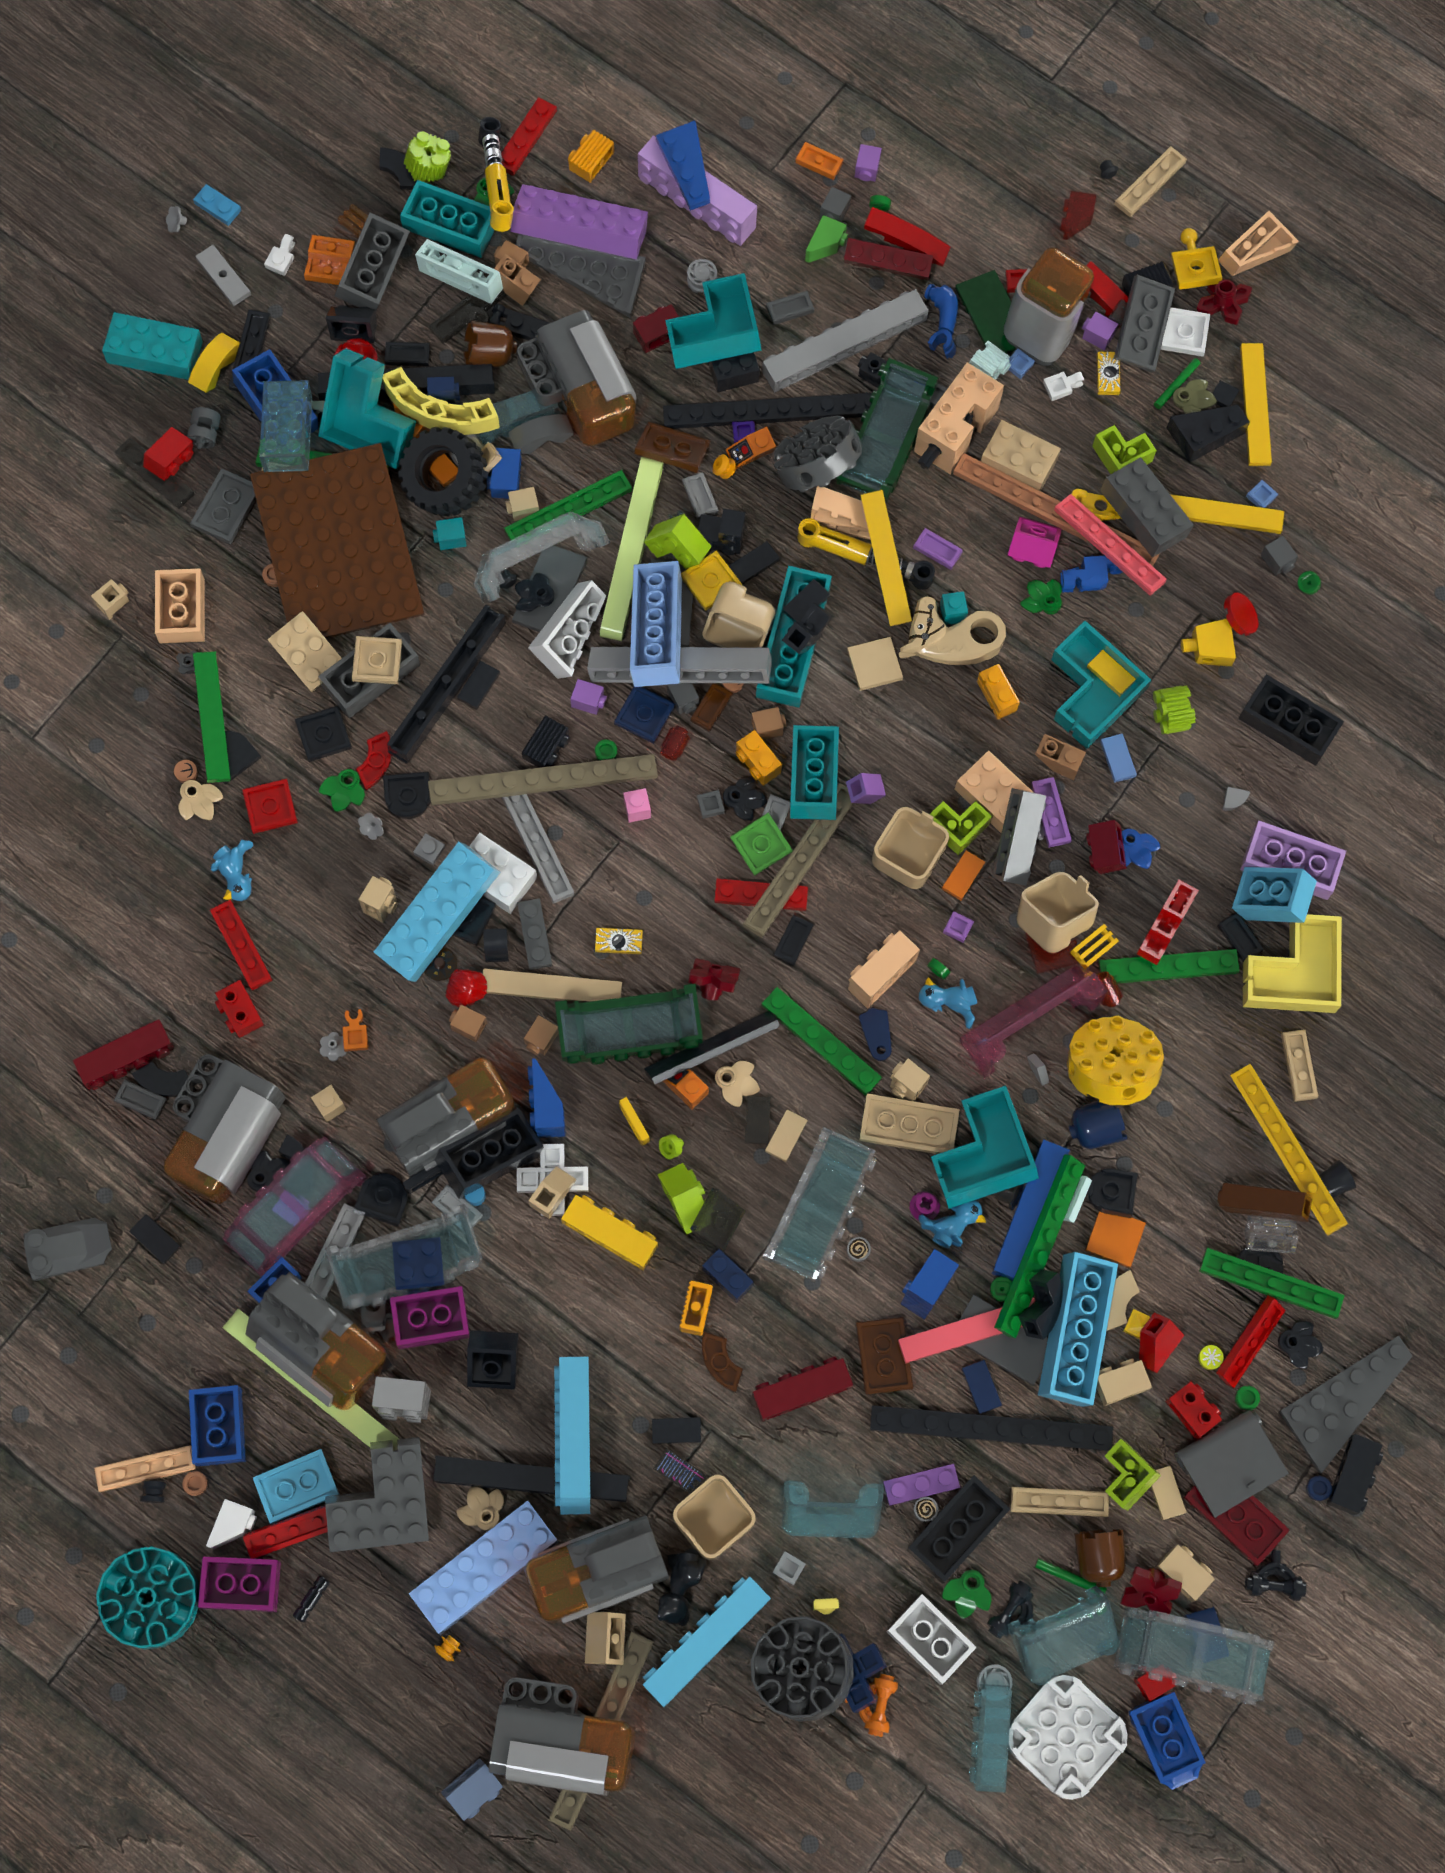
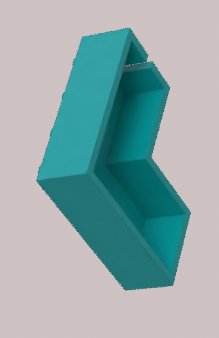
M745 273L702 282L708 311L665 320L676 369L762 351Z
M346 348L333 356L318 436L350 450L381 443L386 465L397 469L400 467V458L403 459L405 453H403L405 446L409 448L411 445L410 440L413 438L416 421L377 405L385 364L368 357L363 360L364 355Z
M1084 621L1054 650L1051 659L1080 686L1057 710L1054 720L1068 733L1072 730V737L1085 749H1088L1148 689L1151 679L1088 622ZM1102 650L1136 679L1120 697L1087 668V665Z
M1003 1086L961 1100L975 1142L931 1156L948 1209L1039 1179L1036 1164L1007 1087Z

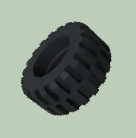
M433 427L430 429V432L427 430L420 432L419 438L413 437L410 440L411 445L409 448L405 446L403 450L405 456L399 460V466L402 467V470L398 471V478L403 480L400 483L402 491L406 492V497L416 506L435 515L449 516L450 513L458 515L461 514V509L467 511L472 507L470 504L472 501L477 502L480 496L478 493L480 490L484 491L486 486L483 484V480L488 477V472L484 470V467H487V462L485 458L481 457L483 455L481 448L476 446L472 439L451 428L443 427L440 429L439 427ZM444 453H454L458 461V473L454 482L442 491H433L428 482V472L432 462Z

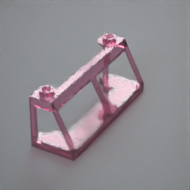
M1074 966L965 1034L959 1041L984 1078H987L995 1073L994 1064L1000 1061L1006 1053V1047L1003 1043L1004 1039L1066 1000H1069L1073 1008L1085 1006L1091 1012L1101 1005L1108 991L1094 972Z

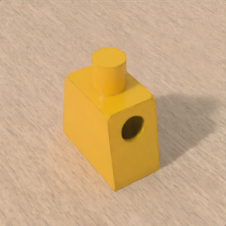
M1227 619L1196 626L1193 630L1192 638L1181 639L1182 653L1194 652L1197 664L1232 666L1236 659L1232 627Z

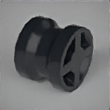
M141 1482L143 1494L140 1496V1502L165 1503L163 1490L166 1488V1482Z

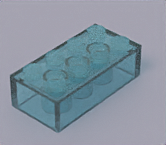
M308 380L264 381L259 455L264 472L309 471L312 393Z

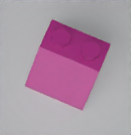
M1019 516L1008 556L1019 562H1032L1039 568H1050L1062 529Z

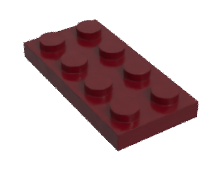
M1195 1485L1183 1497L1256 1567L1290 1531L1253 1495L1216 1518L1213 1517Z

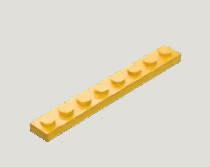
M1249 1064L1231 1074V1078L1300 1192H1305L1312 1198L1311 1210L1326 1235L1328 1236L1348 1224L1252 1065Z

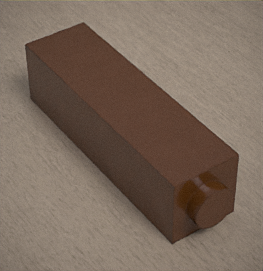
M1223 1183L1222 1190L1218 1193L1219 1206L1225 1212L1308 1222L1312 1198L1305 1192Z

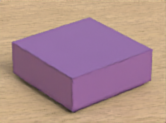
M953 911L943 933L964 943L974 921Z

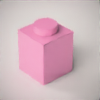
M646 788L623 793L629 823L651 818V808Z

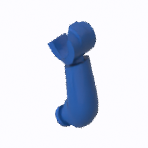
M929 284L924 297L934 302L935 307L939 310L940 317L938 331L930 337L928 345L931 350L935 351L939 344L945 343L943 350L946 358H953L956 353V345L952 335L958 313L957 296L947 285L935 288L934 284Z

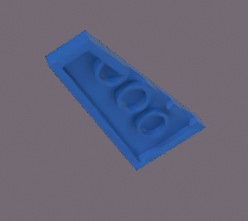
M696 121L656 135V142L690 211L709 204L710 195Z

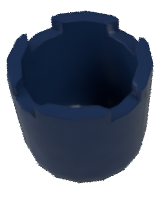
M1099 1100L1076 1108L1071 1118L1072 1125L1068 1126L1072 1139L1077 1138L1080 1145L1086 1149H1096L1128 1139L1127 1135L1121 1132L1126 1129L1119 1108H1116L1115 1105L1101 1103Z

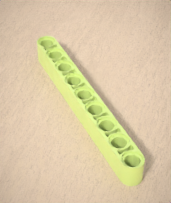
M643 456L641 457L600 629V637L622 641L633 597V569L635 564H641L645 548L644 540L648 535L664 464L663 462Z
M237 1309L222 1327L367 1446L370 1447V1442L392 1440L393 1451L398 1449L397 1439L399 1438L350 1398L342 1405L333 1397L332 1401L336 1403L331 1407H327L256 1349V1343L245 1335L249 1317L240 1309Z

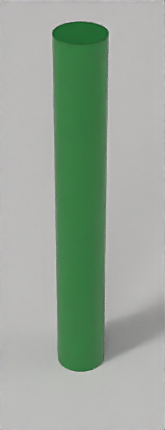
M1194 358L1154 402V406L1157 409L1163 407L1175 390L1201 364L1197 358Z
M1039 1558L1037 1559L1035 1568L1104 1597L1107 1590L1106 1587H1096L1095 1582H1088L1079 1575Z

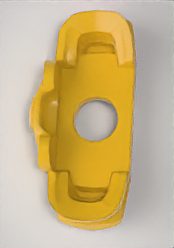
M1075 489L1071 493L1101 521L1122 519L1104 495L1088 493L1082 489ZM1099 500L1104 501L1107 504L1106 510H1097L1094 506L1095 502Z

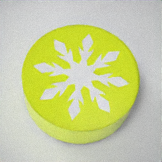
M1208 1345L1199 1352L1198 1360L1203 1368L1215 1370L1223 1363L1224 1356L1220 1348Z

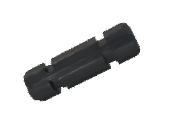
M317 1577L313 1583L315 1584L314 1587L309 1589L300 1603V1608L297 1607L293 1617L298 1621H306L309 1611L314 1609L323 1595L322 1591H325L329 1586L330 1582L324 1577Z

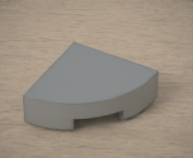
M1227 787L1223 810L1231 811L1243 805L1249 797L1250 791Z
M1034 1053L1027 1056L1030 1067L1042 1086L1049 1083L1045 1064Z

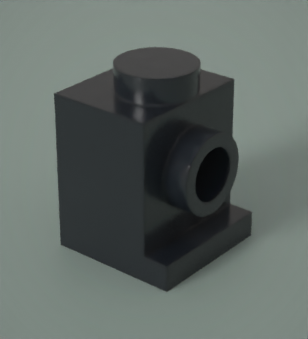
M870 352L868 357L863 355L857 366L859 367L858 377L879 388L881 377L878 376V372L882 363L886 364L887 361Z

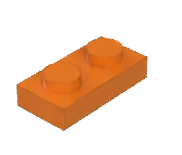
M805 142L796 157L795 163L834 180L843 165V159Z

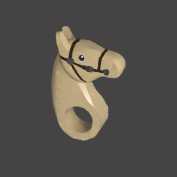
M925 596L917 602L909 632L908 644L901 647L899 652L901 659L919 656L933 662L949 665L977 664L998 655L1006 638V626L998 615L990 611H977L948 628L937 613V601L932 597ZM976 627H986L993 632L995 640L989 644H980L972 638L970 632Z

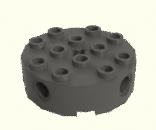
M830 416L807 423L800 427V433L793 437L787 436L775 448L771 458L785 487L805 492L816 486L825 487L830 484L832 479L841 475L846 470L855 467L857 464L856 460L862 453L863 444L850 420H845L843 416Z
M807 1616L786 1618L771 1627L758 1640L751 1659L752 1682L761 1700L775 1713L798 1722L815 1721L835 1712L847 1698L854 1678L853 1657L845 1640L826 1623ZM805 1665L806 1671L800 1673L798 1671L799 1667L802 1668Z

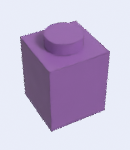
M860 145L854 178H859L862 181H876L882 148Z
M1095 312L1092 318L1088 317L1082 326L1084 330L1082 339L1105 351L1116 333L1118 323Z
M578 679L570 699L571 707L597 715L599 708L603 709L607 696L604 695V687Z
M860 773L846 782L851 803L872 804L886 796L881 774Z

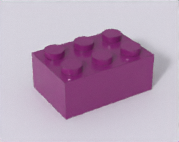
M462 1286L390 1298L396 1346L398 1349L467 1339L470 1336Z
M203 1557L198 1607L217 1610L277 1612L281 1562L269 1559Z

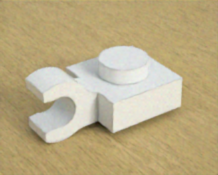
M288 234L284 235L280 248L275 246L272 248L264 263L265 268L280 275H286L294 260L293 254L290 253L295 246V242H293L294 237Z
M1064 372L1045 378L1043 384L1051 401L1072 394V388L1083 386L1082 381L1084 378L1081 372L1066 377Z

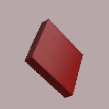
M287 779L242 789L253 834L298 823Z

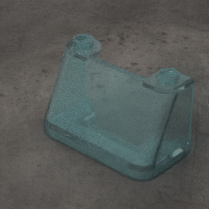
M784 1481L782 1486V1528L785 1533L791 1536L871 1538L876 1535L880 1526L883 1484L871 1483L864 1485L860 1489L858 1500H855V1503L809 1502V1491L805 1484L798 1481Z
M1097 1586L1085 1590L1087 1598H1078L1079 1604L1038 1622L1030 1619L1028 1620L1030 1625H1021L1019 1620L1007 1624L1026 1677L1031 1683H1036L1037 1685L1046 1684L1050 1681V1678L1100 1656H1108L1117 1652L1120 1641L1108 1597Z

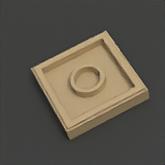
M356 636L352 681L398 684L402 639Z
M891 637L847 648L859 691L903 680Z

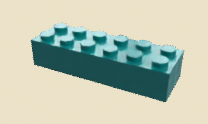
M788 565L767 646L772 660L769 684H757L756 698L800 708L816 643L803 654H798L784 643L782 639L794 622L782 612V609L813 579L829 592L832 580L831 575ZM827 600L820 606L824 610Z

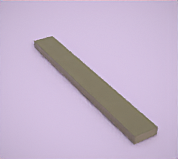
M841 783L837 786L836 820L815 819L744 921V928L763 938L855 804L851 803L846 786Z
M631 1632L624 1647L623 1665H616L589 1726L586 1749L591 1750L593 1747V1753L605 1755L652 1649L653 1641ZM561 1790L548 1821L572 1831L588 1793Z

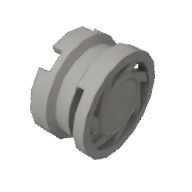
M698 259L693 261L688 267L687 283L693 292L704 294L702 282L717 279V269L713 262L707 259Z
M989 1665L978 1673L976 1686L984 1698L1000 1700L1010 1693L1013 1682L1010 1672L1005 1667Z

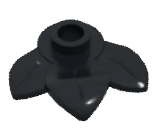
M536 573L532 580H521L515 585V591L521 597L515 606L518 611L530 612L538 606H549L554 601V591L549 586V579L542 573Z
M752 777L739 779L735 786H729L723 792L724 803L734 809L736 816L747 821L753 820L754 809H759L768 802L765 795L755 789L757 780ZM732 793L736 794L738 799H734Z
M268 1151L260 1152L252 1165V1171L248 1175V1186L256 1192H263L265 1190L273 1194L285 1192L288 1183L283 1178L289 1171L290 1161L283 1158L271 1160ZM262 1177L264 1181L257 1182L255 1178Z
M1297 1322L1292 1326L1291 1330L1282 1332L1278 1338L1279 1349L1288 1354L1290 1362L1297 1368L1307 1369L1308 1357H1315L1323 1352L1322 1343L1312 1336L1314 1325L1311 1322ZM1289 1338H1291L1293 1342L1292 1346L1289 1344Z

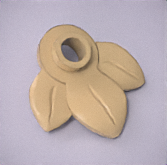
M188 780L180 788L182 799L178 805L179 813L185 820L190 819L194 814L201 819L212 820L214 815L212 802L223 799V795L212 784L201 785L195 780ZM193 787L196 789V793L189 795L187 789Z
M738 1061L732 1067L723 1066L719 1068L715 1074V1081L722 1088L723 1098L735 1107L741 1106L742 1096H752L760 1091L758 1083L750 1076L754 1070L752 1063ZM724 1075H729L731 1077V1080L729 1082H725L722 1079V1077Z
M473 1486L467 1494L468 1505L457 1509V1516L467 1526L477 1525L481 1530L489 1531L500 1522L499 1512L504 1506V1497L499 1489L490 1492L488 1495L482 1488ZM485 1515H491L490 1520L483 1521Z

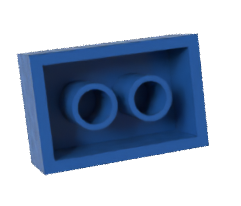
M234 1385L189 1390L192 1464L199 1467L246 1462L242 1388Z

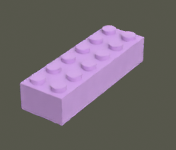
M653 135L638 153V177L640 180L656 188L661 195L668 196L677 206L684 207L690 211L696 219L706 222L712 230L719 231L725 235L728 241L735 242L741 246L756 228L757 205L705 171L710 203L690 211L656 142V137Z

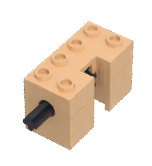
M968 362L918 428L914 452L921 456L917 462L921 465V468L929 469L934 464L951 475L963 453L966 454L969 450L974 427L981 434L998 411L1004 388L1003 384Z

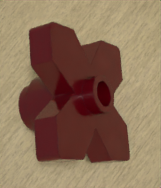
M1224 278L1218 284L1208 285L1207 291L1210 295L1200 299L1197 305V312L1207 313L1211 316L1220 311L1225 322L1237 325L1242 315V309L1239 305L1248 303L1252 287L1243 284L1235 286L1231 280H1224Z
M696 958L693 969H691L688 983L700 985L701 996L707 1000L715 1001L719 999L723 991L734 993L740 968L728 965L720 966L712 964L710 961Z
M1135 1567L1130 1579L1133 1587L1125 1588L1120 1604L1132 1609L1147 1605L1153 1616L1167 1620L1172 1609V1603L1169 1600L1178 1598L1182 1582L1171 1578L1165 1579L1164 1573L1156 1568L1146 1570Z

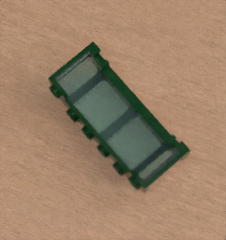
M888 358L887 363H882L878 372V376L881 377L878 390L872 392L869 400L872 403L869 411L865 409L861 418L863 425L860 430H856L863 444L862 453L856 460L857 464L836 478L838 485L843 484L865 494L883 490L886 503L890 493H893L916 441L918 428L927 416L931 405V398L938 385V377L891 358Z
M695 984L684 985V989L676 990L675 988L669 992L584 1003L574 1001V1003L567 1004V1000L555 1002L562 1061H567L568 1064L591 1062L592 1065L605 1063L606 1059H614L615 1062L628 1060L629 1056L638 1055L639 1059L652 1057V1053L660 1052L662 1056L675 1054V1050L696 1048L699 1046L698 1044L703 1042Z

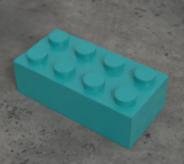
M417 180L400 215L402 227L410 232L482 258L495 231L490 225V206Z
M114 312L102 352L106 362L109 364L189 380L198 360L203 341L199 329Z
M793 725L790 819L836 820L839 727Z

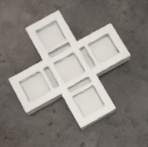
M542 1144L544 1148L540 1153V1167L517 1168V1193H534L540 1183L556 1166L576 1179L569 1192H588V1167H565L564 1144ZM565 1197L552 1216L564 1215Z

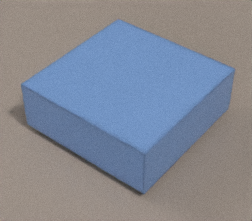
M1017 349L1009 358V363L1011 364L1009 371L1021 379L1034 365L1035 361L1020 349Z
M1261 480L1247 493L1246 497L1257 507L1266 508L1277 498L1278 493Z

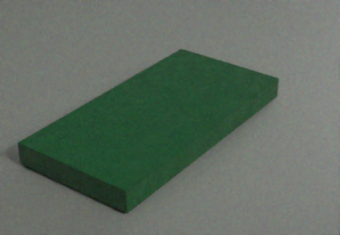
M992 270L957 284L955 289L985 348V343L990 341L1006 354L1015 351L1016 347L1007 341L1004 334V325L1011 300L996 271Z

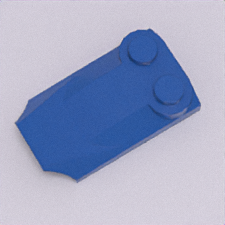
M1175 1692L1163 1694L1150 1702L1140 1704L1128 1711L1131 1724L1136 1729L1159 1783L1173 1790L1199 1777L1200 1769L1206 1762Z

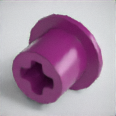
M920 1192L911 1199L909 1209L912 1216L918 1221L921 1214L933 1220L940 1211L939 1200L932 1193Z

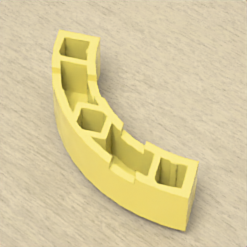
M402 367L383 374V387L392 402L406 416L429 429L433 427H439L440 429L447 427L463 435L479 434L500 428L499 418L490 398L463 403V405L448 404L447 401L430 395L427 396L419 391L407 377Z

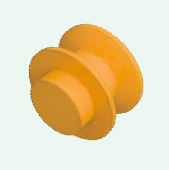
M722 454L715 459L712 471L715 475L728 479L735 473L736 463L734 459Z
M450 1635L447 1638L441 1636L443 1643L441 1646H434L436 1653L446 1661H454L452 1655L455 1651L461 1652L458 1649L460 1643Z

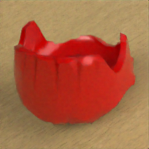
M466 969L454 970L447 984L446 998L452 1005L458 1008L461 1005H474V1002L484 998L487 993L485 976L480 972Z

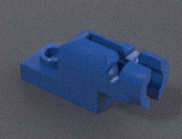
M1106 556L1083 557L1081 569L1076 567L1061 570L1060 585L1062 593H1073L1075 586H1077L1079 592L1103 590L1108 583V572L1115 575L1121 574L1123 571Z

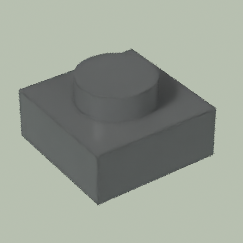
M719 790L697 795L702 819L725 814Z

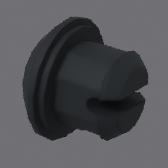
M1105 160L1100 165L1102 171L1101 178L1103 179L1114 177L1118 171V167L1113 165L1111 160Z
M504 569L503 573L500 571L497 576L500 580V588L507 589L512 587L516 583L517 576L511 574L508 569Z

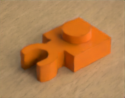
M361 1009L358 1010V1017L356 1019L350 1018L349 1010L345 1011V1019L349 1026L343 1027L344 1051L368 1050L367 1026L360 1025L363 1021Z

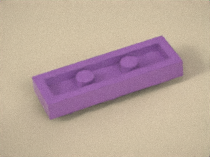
M1054 777L1033 781L1031 783L1032 791L1046 795V807L1042 814L1041 823L1048 848L1071 843V836Z
M954 1464L883 1481L889 1506L960 1488Z

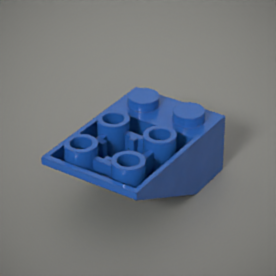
M533 1058L532 1066H528L529 1084L533 1085V1089H529V1102L531 1108H534V1112H530V1125L536 1131L538 1138L565 1137L563 1103L536 1058Z

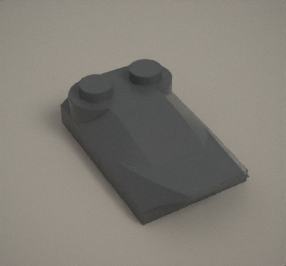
M95 1217L41 1230L32 1229L28 1233H24V1248L33 1281L104 1265L106 1256L112 1250L107 1222L100 1221Z

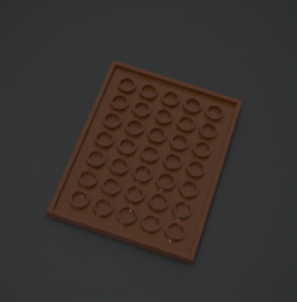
M381 443L250 474L287 623L303 611L327 639L425 615Z

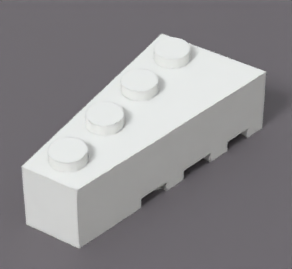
M592 580L577 583L528 647L557 679L572 677L576 660H579L582 654V646L591 633L589 631L593 621H596L606 598V595Z

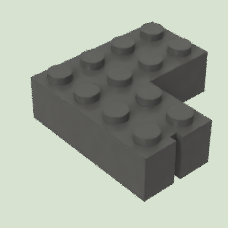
M419 1437L397 1439L398 1450L393 1451L392 1440L370 1442L374 1491L325 1496L330 1552L429 1541Z

